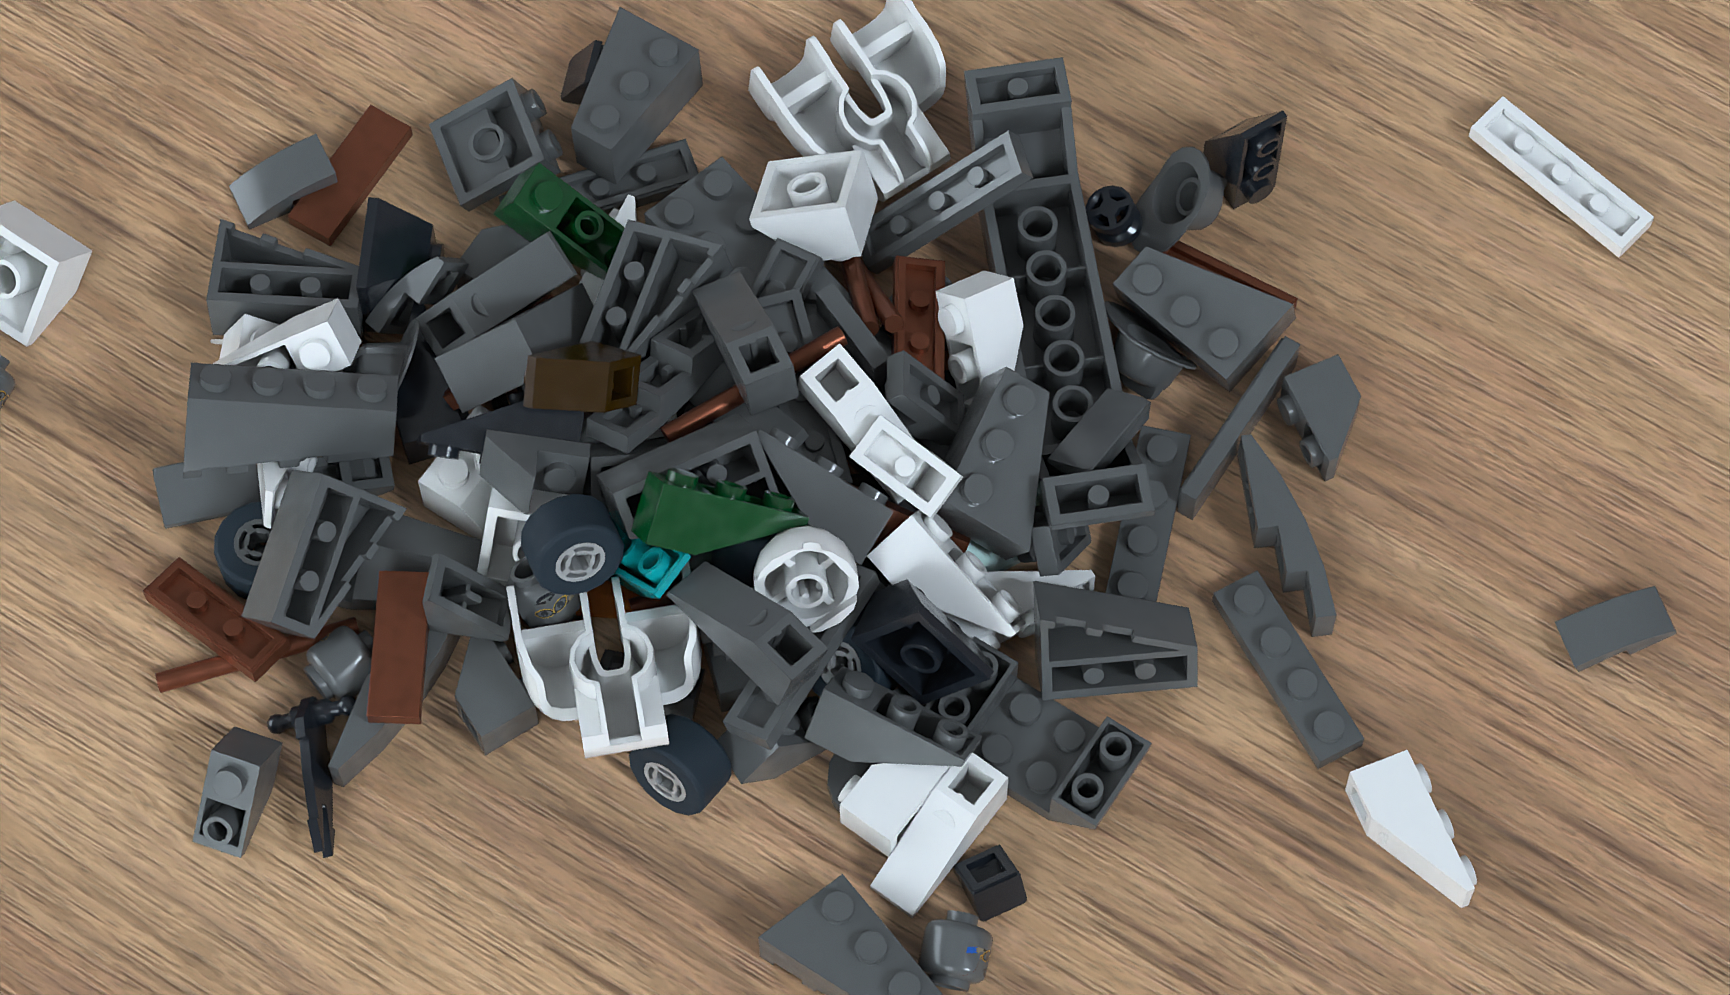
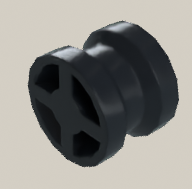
M1114 185L1102 187L1089 197L1085 206L1087 219L1091 227L1094 229L1098 239L1105 245L1111 247L1125 246L1133 242L1140 234L1143 226L1142 216L1129 192L1124 188ZM1120 214L1121 218L1117 222L1116 217Z

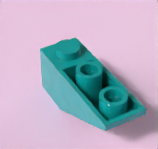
M614 522L624 543L623 559L611 577L619 576L620 585L640 597L660 599L691 556L687 553L645 544L640 538L629 539Z

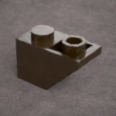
M589 341L528 355L527 368L524 373L525 392L523 406L533 409L606 413L637 405L641 354Z

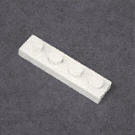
M1502 96L1471 127L1468 137L1617 257H1620L1651 226L1654 216L1505 97Z

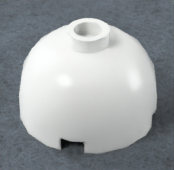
M802 526L793 527L777 534L760 551L754 567V590L790 610L806 627L810 626L811 632H821L841 623L854 610L857 602L856 594L859 589L856 562L846 544L825 529Z

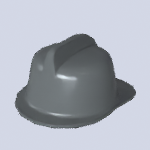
M1182 147L1172 153L1159 174L1141 195L1136 206L1142 216L1143 226L1140 234L1131 242L1135 250L1141 252L1145 247H1149L1159 252H1165L1183 236L1186 230H1202L1211 225L1217 218L1223 204L1227 180L1221 174L1210 169L1209 162L1202 151L1195 147Z
M1104 302L1107 317L1119 329L1114 352L1120 381L1126 387L1145 399L1154 400L1162 390H1165L1172 384L1184 367L1196 369L1197 366L1194 362L1177 352L1159 332L1136 313L1115 302Z
M415 318L412 320L400 342L363 344L358 349L351 366L343 368V372L398 376L399 389L414 352L419 331V321Z

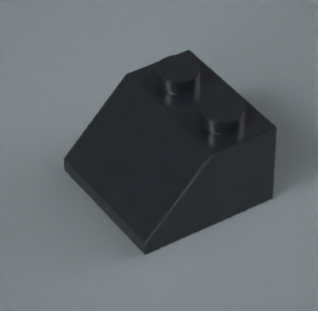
M908 579L873 593L851 637V640L921 705L990 680L994 672L979 646L961 630L956 622L950 620L926 597L922 590L914 586Z

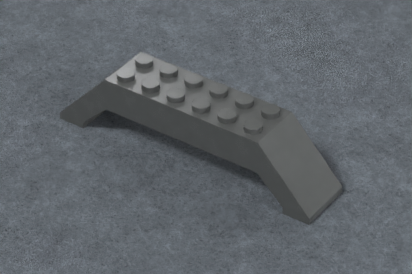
M1063 57L964 71L972 153L1009 130L1020 136L1033 176L1031 180L979 211L978 215L989 272L1014 278L1023 321L1015 372L1050 392L1037 500L1051 531L1154 516L1155 508L1146 463H1142L1132 439L1107 469L1065 475L1047 463L1048 457L1107 388L1122 392L1078 174L1071 108L1072 99Z

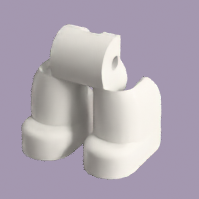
M886 0L883 11L869 24L853 34L841 19L833 23L830 37L832 45L847 67L852 71L860 73L883 110V113L875 118H869L856 105L848 93V85L815 36H811L806 40L804 56L800 63L777 81L770 83L758 66L752 69L750 73L749 93L766 118L776 122L792 146L803 157L863 149L878 200L881 202L950 160V152L923 114L944 94L946 87V63L937 39L915 8L912 0Z
M689 561L681 570L682 580L691 573ZM619 576L611 577L618 626L625 656L622 668L607 671L602 668L597 657L587 592L579 593L583 620L522 630L514 585L506 586L520 670L529 696L534 705L552 719L560 721L579 720L585 758L669 744L663 705L676 703L693 690L699 678L702 657L699 627L676 604L625 613Z

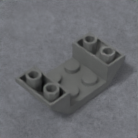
M974 636L972 640L979 646L994 671L991 679L927 703L925 708L945 718L957 720L964 724L968 730L982 736L979 745L973 753L1008 777V796L1047 820L1096 830L1151 748L1152 743L1108 716L1101 726L1098 727L1055 700H1042L1040 691L1017 678V661Z

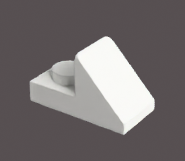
M879 415L849 456L931 519H933L963 478L962 475L941 458L923 447L882 415Z

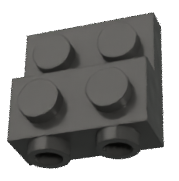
M513 78L429 124L459 204L468 212L508 191L520 174L537 163H541L555 175L561 172L556 158L563 155L561 145L550 129L544 131L540 118L547 114L542 99L534 89H525Z

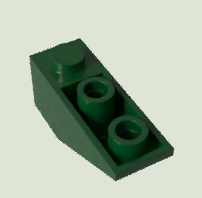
M537 163L517 177L493 213L529 242L550 231L571 264L602 280L606 277L625 228L541 163Z
M668 468L666 475L648 471L631 532L645 544L698 555L783 532L793 527L805 526L808 523L809 517L793 506L795 499L790 496L766 490L763 498L746 494L747 488L735 482L717 479L715 486L698 483L699 476L677 468Z

